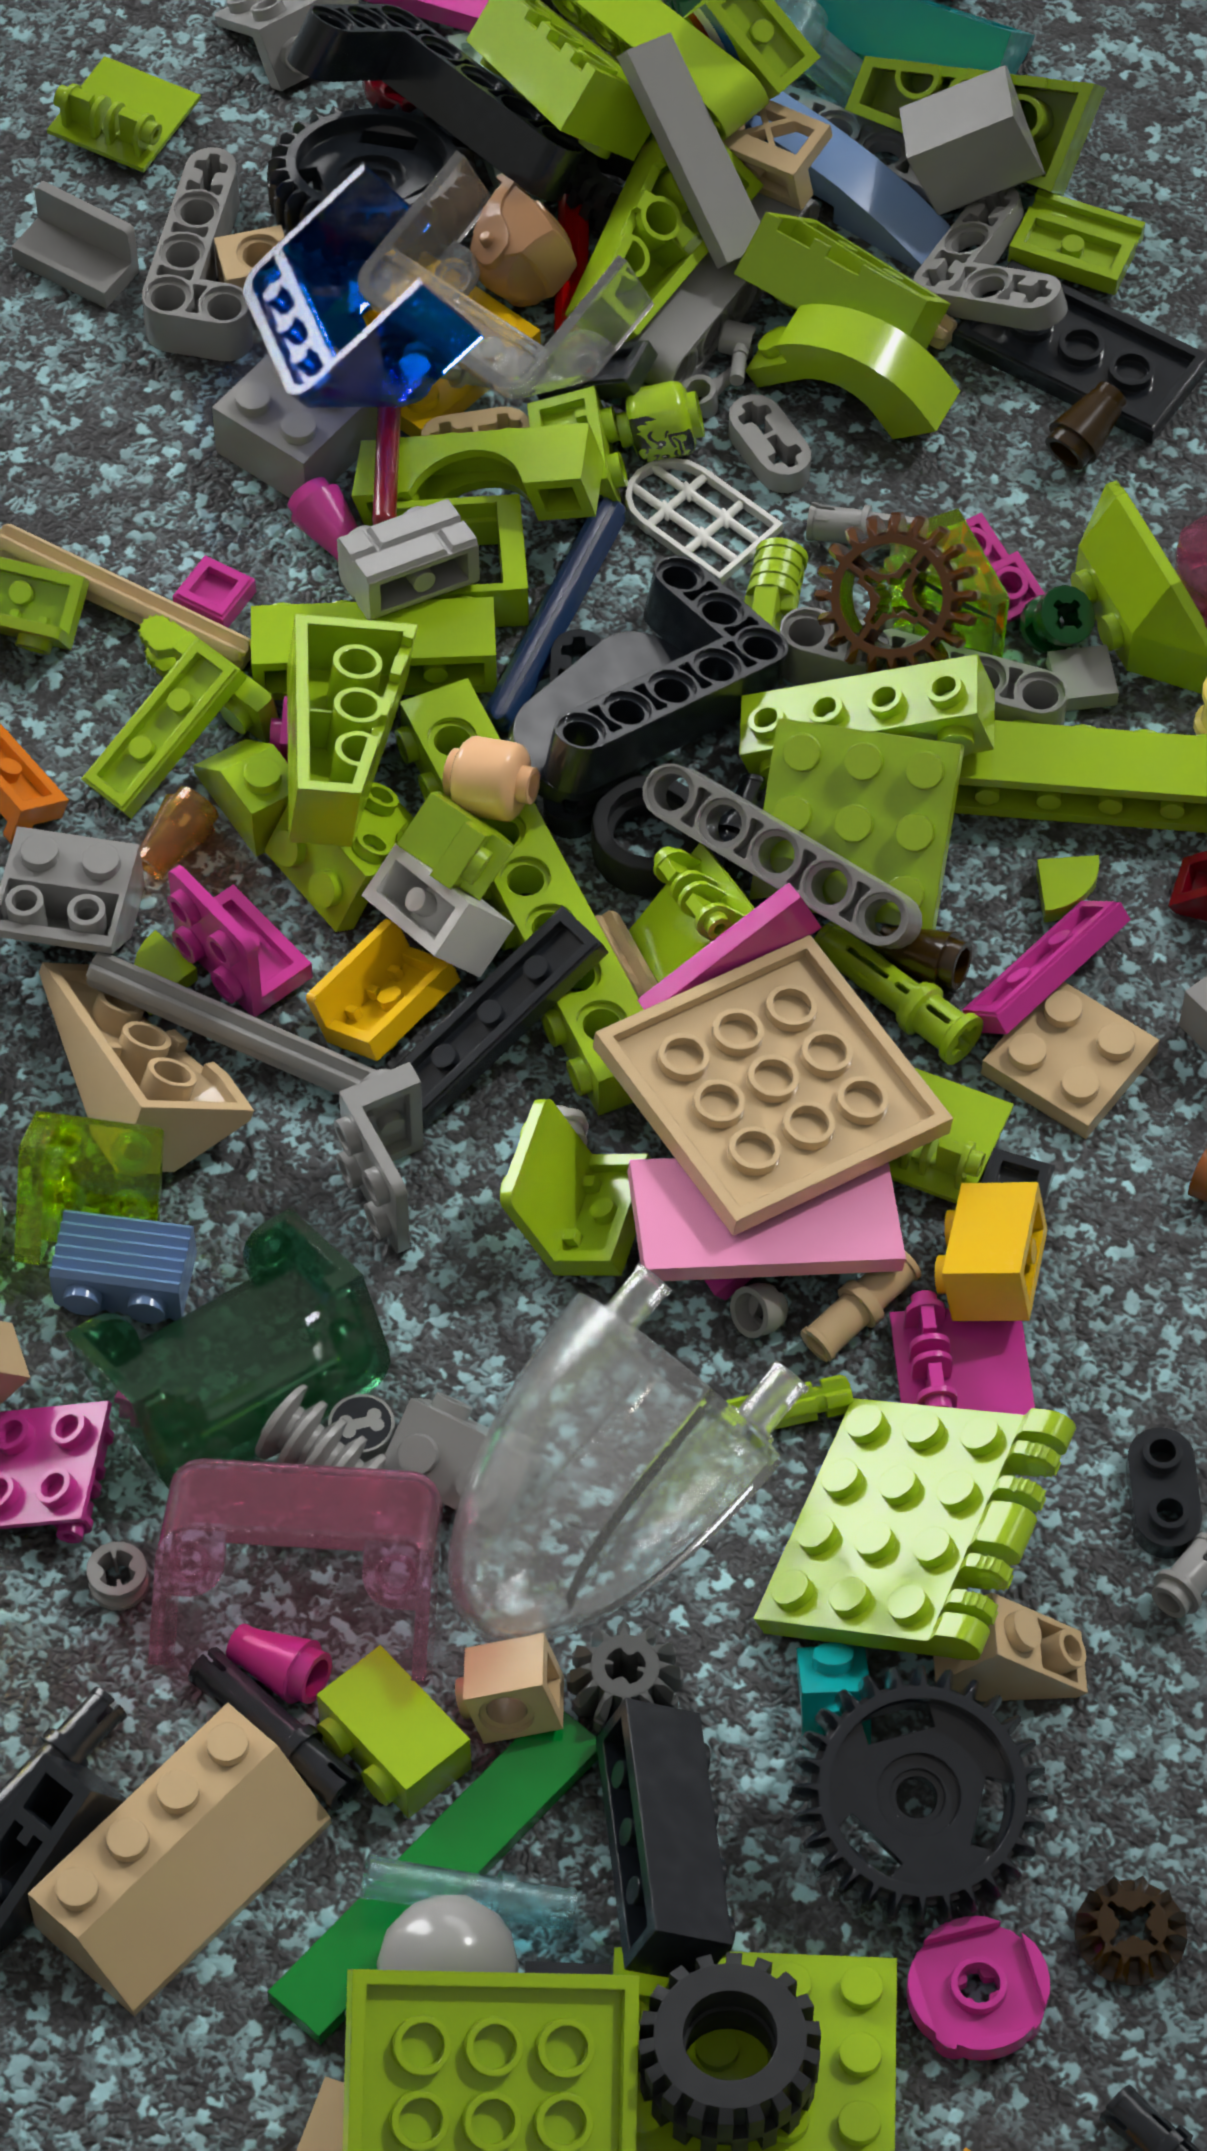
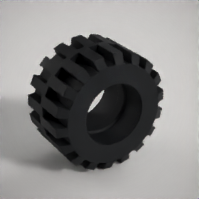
M727 1952L726 1963L714 1965L712 1956L709 1954L696 1958L695 1971L690 1974L682 1965L669 1973V1989L657 1985L650 1995L649 2011H643L640 2022L638 2050L640 2089L644 2102L652 2100L651 2115L659 2126L662 2127L671 2121L673 2123L672 2138L685 2146L692 2137L701 2140L700 2151H717V2145H731V2151H748V2143L757 2140L763 2151L777 2143V2131L779 2128L789 2135L800 2124L801 2109L808 2111L811 2106L819 2072L821 2053L819 2021H813L814 2005L808 1994L796 1997L797 1981L785 1971L777 1979L771 1975L772 1962L757 1957L754 1967L742 1964V1953ZM719 2029H735L746 2032L758 2039L768 2050L771 2060L761 2071L751 2077L731 2081L717 2079L705 2074L693 2064L686 2052L698 2038L708 2032Z

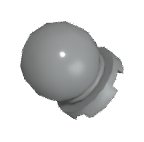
M433 1895L412 1904L387 1928L376 1966L377 1970L518 1973L519 1962L511 1931L499 1914L467 1895Z

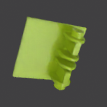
M104 56L81 86L72 83L69 86L60 85L57 88L53 103L60 108V113L47 128V133L144 173L199 102L201 95Z
M701 843L698 844L691 854L670 846L660 849L655 854L654 874L666 885L628 930L658 983L755 909L710 849Z
M915 1068L951 1114L953 1122L949 1134L890 1161L891 1177L893 1181L957 1204L961 1183H979L992 1151L1013 1110L1014 1104Z

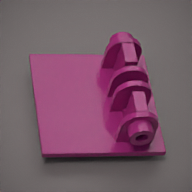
M922 1290L912 1294L911 1303L906 1307L905 1311L889 1312L901 1403L1025 1415L1031 1408H1035L1022 1321H952L949 1308H945L944 1303L937 1299V1294L930 1290Z
M110 1401L0 1412V1529L54 1525L58 1528L56 1536L67 1543H80L83 1540L84 1534L92 1531L93 1520L91 1516L94 1503L90 1499L98 1498L101 1494L102 1486L98 1481L105 1477L106 1468L104 1461L108 1446L113 1443L114 1432L109 1428L111 1423L109 1416L112 1407Z

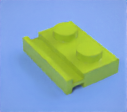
M1038 189L1032 207L1029 206L1009 246L1008 262L1012 259L1033 270L1116 295L1135 256V250L1143 240L1146 222Z

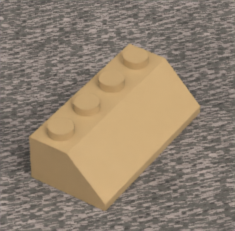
M227 1703L28 1893L35 1927L127 2011L135 2016L331 1824V1817L278 1745Z

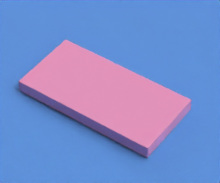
M675 1158L629 1161L627 1174L643 1282L903 1271L906 1255L889 1162L733 1236Z

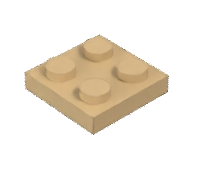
M1063 982L1016 1027L1001 1038L983 1059L981 1074L1084 1139H1087L1156 1056L1159 1039L1066 982Z

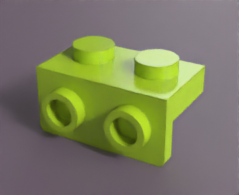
M0 557V634L16 637L15 645L17 647L39 654L50 655L52 646L71 651L90 581L84 576Z

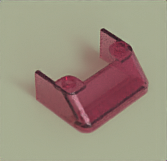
M206 1458L195 1459L185 1463L176 1471L170 1483L155 1555L148 1664L164 1665L174 1662L179 1596H199L213 1589L222 1578L225 1570L227 1543L364 1551L362 1578L369 1596L379 1605L389 1609L416 1611L411 1681H427L431 1679L443 1501L439 1488L428 1476L406 1470Z

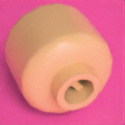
M471 736L462 743L460 748L452 749L447 756L442 785L445 795L451 797L454 803L475 816L510 822L520 814L525 804L531 805L534 803L539 790L540 773L538 768L531 767L530 755L524 745L511 741Z

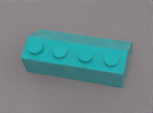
M792 0L787 16L814 50L829 54L831 45L849 50L851 53L848 61L862 66L865 56L987 71H992L1006 65L1010 74H1016L1029 52L1035 37L1034 34L931 0Z

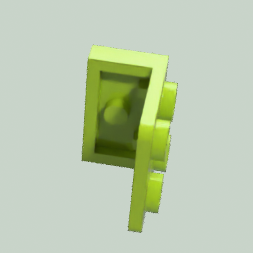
M373 782L352 847L289 842L287 804L264 851L335 932L354 929L368 903L361 895L414 817L399 802L397 795L390 788Z
M537 1099L532 1105L527 1121L521 1128L520 1140L509 1171L502 1180L500 1203L507 1215L555 1276H622L636 1235L627 1174L629 1161L652 1158L648 1153L592 1154L551 1099Z

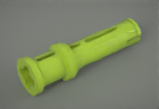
M832 921L825 924L816 934L815 942L836 969L853 981L859 988L865 990L896 1014L898 1026L908 1035L917 1033L939 1050L938 1056L945 1063L954 1065L961 1061L975 1046L983 1030V1020L975 1013L964 1014L945 1000L942 989L936 984L928 982L918 984L887 961L881 954L875 952L850 932Z

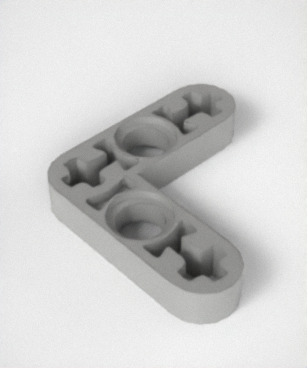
M1014 187L967 205L916 271L913 278L915 282L950 303L945 313L950 317L1039 331L1058 324L1068 311L1061 282L1055 276L994 265L1012 242L1025 216L1020 194ZM981 245L972 251L959 253L968 247ZM1002 290L993 296L979 298L987 292Z

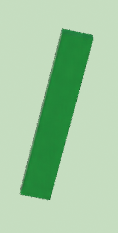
M564 1711L563 1729L516 1738L267 1991L268 2001L315 2042L321 2045L346 2019L347 1969L377 1970L376 1963L387 1928L412 1904L433 1895H467L598 1760L596 1736Z

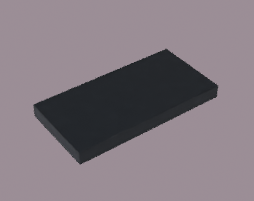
M1012 259L1006 265L1008 268L1037 272ZM1062 283L1061 286L1068 311L1058 324L1039 331L1025 330L963 319L953 331L952 347L1071 405L1078 402L1101 381L1113 385L1127 400V405L1121 411L1115 427L1150 444L1155 441L1207 372V353ZM1002 290L987 292L981 298L993 296Z

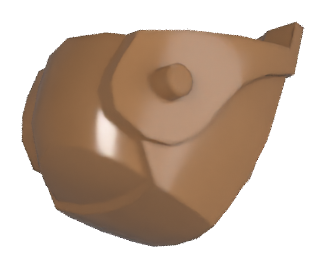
M500 173L496 177L500 186L494 191L483 207L474 227L470 251L473 254V265L478 280L493 293L504 298L509 304L518 307L537 305L543 299L553 297L563 287L577 266L570 239L556 218L539 200H533L518 184Z

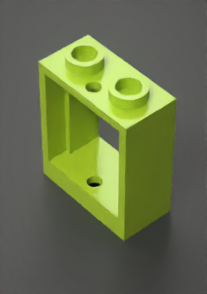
M520 494L397 501L398 517L412 507H426L449 499L460 514L461 521H465L476 536L478 545L498 544L501 583L467 585L432 599H450L458 596L474 598L494 597L495 627L529 625L528 580Z

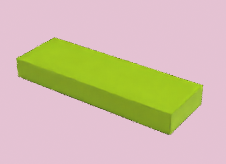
M197 637L81 780L132 819L246 680L247 676L241 669Z

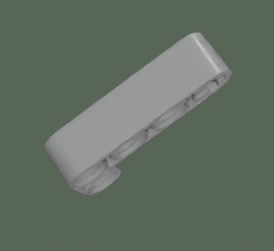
M207 147L196 151L187 160L142 290L146 337L152 346L165 352L218 361H234L248 354L253 346L251 305L247 292L233 284L216 282L217 268L214 238L231 235L240 208L237 163L234 156L227 150Z

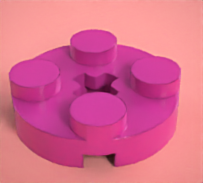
M967 1916L944 1923L929 1934L924 1940L923 1947L916 1953L914 1961H912L908 1973L906 1992L909 2011L918 2029L932 2041L934 2049L943 2057L949 2059L966 2058L979 2061L1001 2058L1022 2048L1028 2041L1034 2039L1040 2031L1050 1995V1975L1046 1961L1039 1948L1031 1939L1021 1933L1020 1938L1013 1931L1000 1927L1001 1921L985 1916ZM979 1974L983 1983L994 1982L998 1990L989 1994L987 2002L979 2003L975 2002L973 1998H966L961 1993V1990L967 1986L968 1975Z

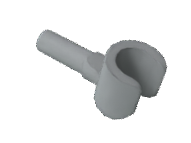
M727 319L721 331L718 351L732 356L730 383L734 386H740L744 383L746 361L751 360L753 356V346L751 344L755 336L756 327Z
M731 366L712 379L706 375L697 374L689 377L683 383L687 392L696 391L698 397H704L699 402L703 418H711L717 413L719 407L718 396L731 384Z

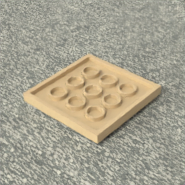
M811 935L595 1032L594 1050L733 1236L949 1134L953 1122L951 1114Z

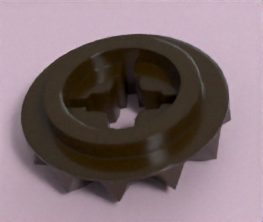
M1113 1876L1107 1884L1095 1891L1089 1890L1084 1902L1080 1906L1074 1926L1076 1945L1086 1964L1104 1979L1126 1986L1151 1984L1172 1972L1182 1959L1188 1940L1186 1912H1181L1173 1901L1170 1889L1160 1890L1150 1885L1144 1876L1136 1880H1119ZM1147 1913L1148 1918L1143 1934L1149 1941L1146 1939L1142 1941L1139 1937L1133 1935L1126 1941L1121 1940L1114 1947L1113 1945L1115 1944L1120 1927V1922L1115 1916H1122L1125 1920L1132 1921L1138 1915L1142 1917Z

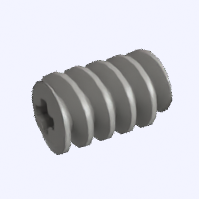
M302 1384L291 1392L269 1417L261 1431L260 1438L255 1447V1454L260 1459L266 1460L280 1453L275 1465V1472L281 1477L285 1478L300 1470L295 1483V1490L299 1494L306 1495L320 1488L315 1500V1508L318 1511L326 1513L341 1505L335 1518V1526L345 1531L363 1522L375 1513L396 1490L405 1473L401 1471L383 1480L380 1474L387 1457L382 1453L364 1463L360 1457L367 1439L362 1435L344 1445L340 1439L348 1422L341 1418L327 1427L320 1424L328 1404L322 1400L306 1410L301 1407V1402L308 1386Z

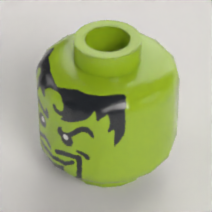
M668 381L641 387L635 395L626 398V411L616 413L617 428L622 447L634 446L638 458L645 463L688 456L694 452L697 438L705 437L704 423L696 391L687 392L686 388L678 381Z

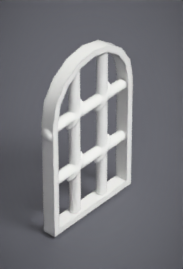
M669 458L649 462L637 469L628 481L625 504L629 517L645 534L650 535L677 556H684L701 564L721 583H724L744 564L754 558L756 547L761 541L776 537L783 531V523L714 475L712 471L687 459ZM666 470L686 471L697 476V478L690 484L687 481L683 483ZM654 473L678 490L679 493L668 503L666 500L661 502L639 486L640 481ZM706 482L735 504L727 511L725 508L719 509L695 491ZM633 493L658 510L648 520L635 508L632 500ZM692 500L717 519L706 529L703 527L698 528L675 512L674 509L683 501L691 502ZM744 509L767 525L769 529L758 537L733 519V517ZM663 519L666 521L670 519L696 538L684 547L656 527V525ZM723 526L725 529L730 527L752 544L737 556L711 536ZM701 545L704 548L708 546L730 563L719 572L693 552Z

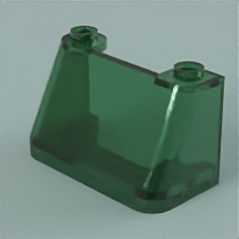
M291 1208L262 1223L252 1231L246 1240L243 1260L249 1280L144 1339H139L136 1330L126 1318L118 1314L109 1313L93 1317L65 1333L76 1362L101 1398L112 1403L111 1412L156 1477L168 1489L176 1493H191L199 1490L257 1457L255 1447L267 1420L284 1399L300 1385L308 1386L300 1405L305 1410L322 1400L328 1404L322 1417L323 1419L330 1415L334 1406L342 1399L355 1394H367L372 1391L388 1373L391 1362L390 1351L363 1274Z

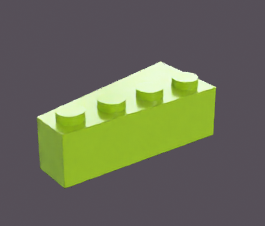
M489 0L466 39L483 57L480 64L492 73L508 80L513 85L512 89L530 101L560 131L579 138L578 142L590 152L604 159H608L613 152L634 161L651 133V129L620 63L540 0Z
M295 614L287 663L289 842L352 847L408 680L418 624Z

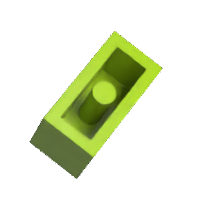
M381 1645L317 1694L320 1723L317 1724L316 1728L322 1733L324 1743L340 1758L348 1754L363 1770L361 1776L371 1794L385 1806L393 1802L408 1819L471 1769L470 1738Z

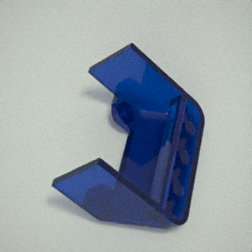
M364 164L358 167L252 268L243 287L244 298L286 392L307 408L404 407L411 403H417L429 393L432 385L484 338L482 332L420 278L368 326L366 325L363 316L368 311L380 306L389 291L390 272L385 261L415 234L426 221L417 210Z

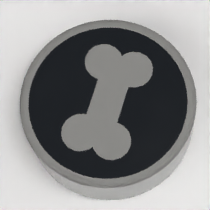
M369 1394L351 1395L338 1402L329 1415L328 1425L341 1418L348 1422L340 1441L346 1445L363 1435L367 1439L360 1457L364 1463L382 1453L385 1455L395 1433L394 1415L388 1404L382 1399Z

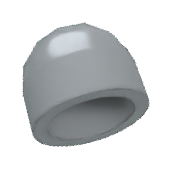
M770 1283L751 1284L741 1287L734 1292L730 1303L731 1317L736 1328L748 1338L761 1337L773 1333L783 1325L788 1316V1301L784 1294L779 1293L775 1286Z

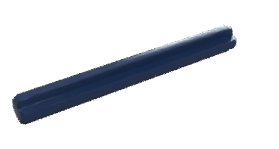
M607 497L598 499L596 517H587L484 708L494 728L500 732L509 733V728L517 713L530 700L551 661V649L554 641L560 634L567 631L625 522V507L620 501H612Z

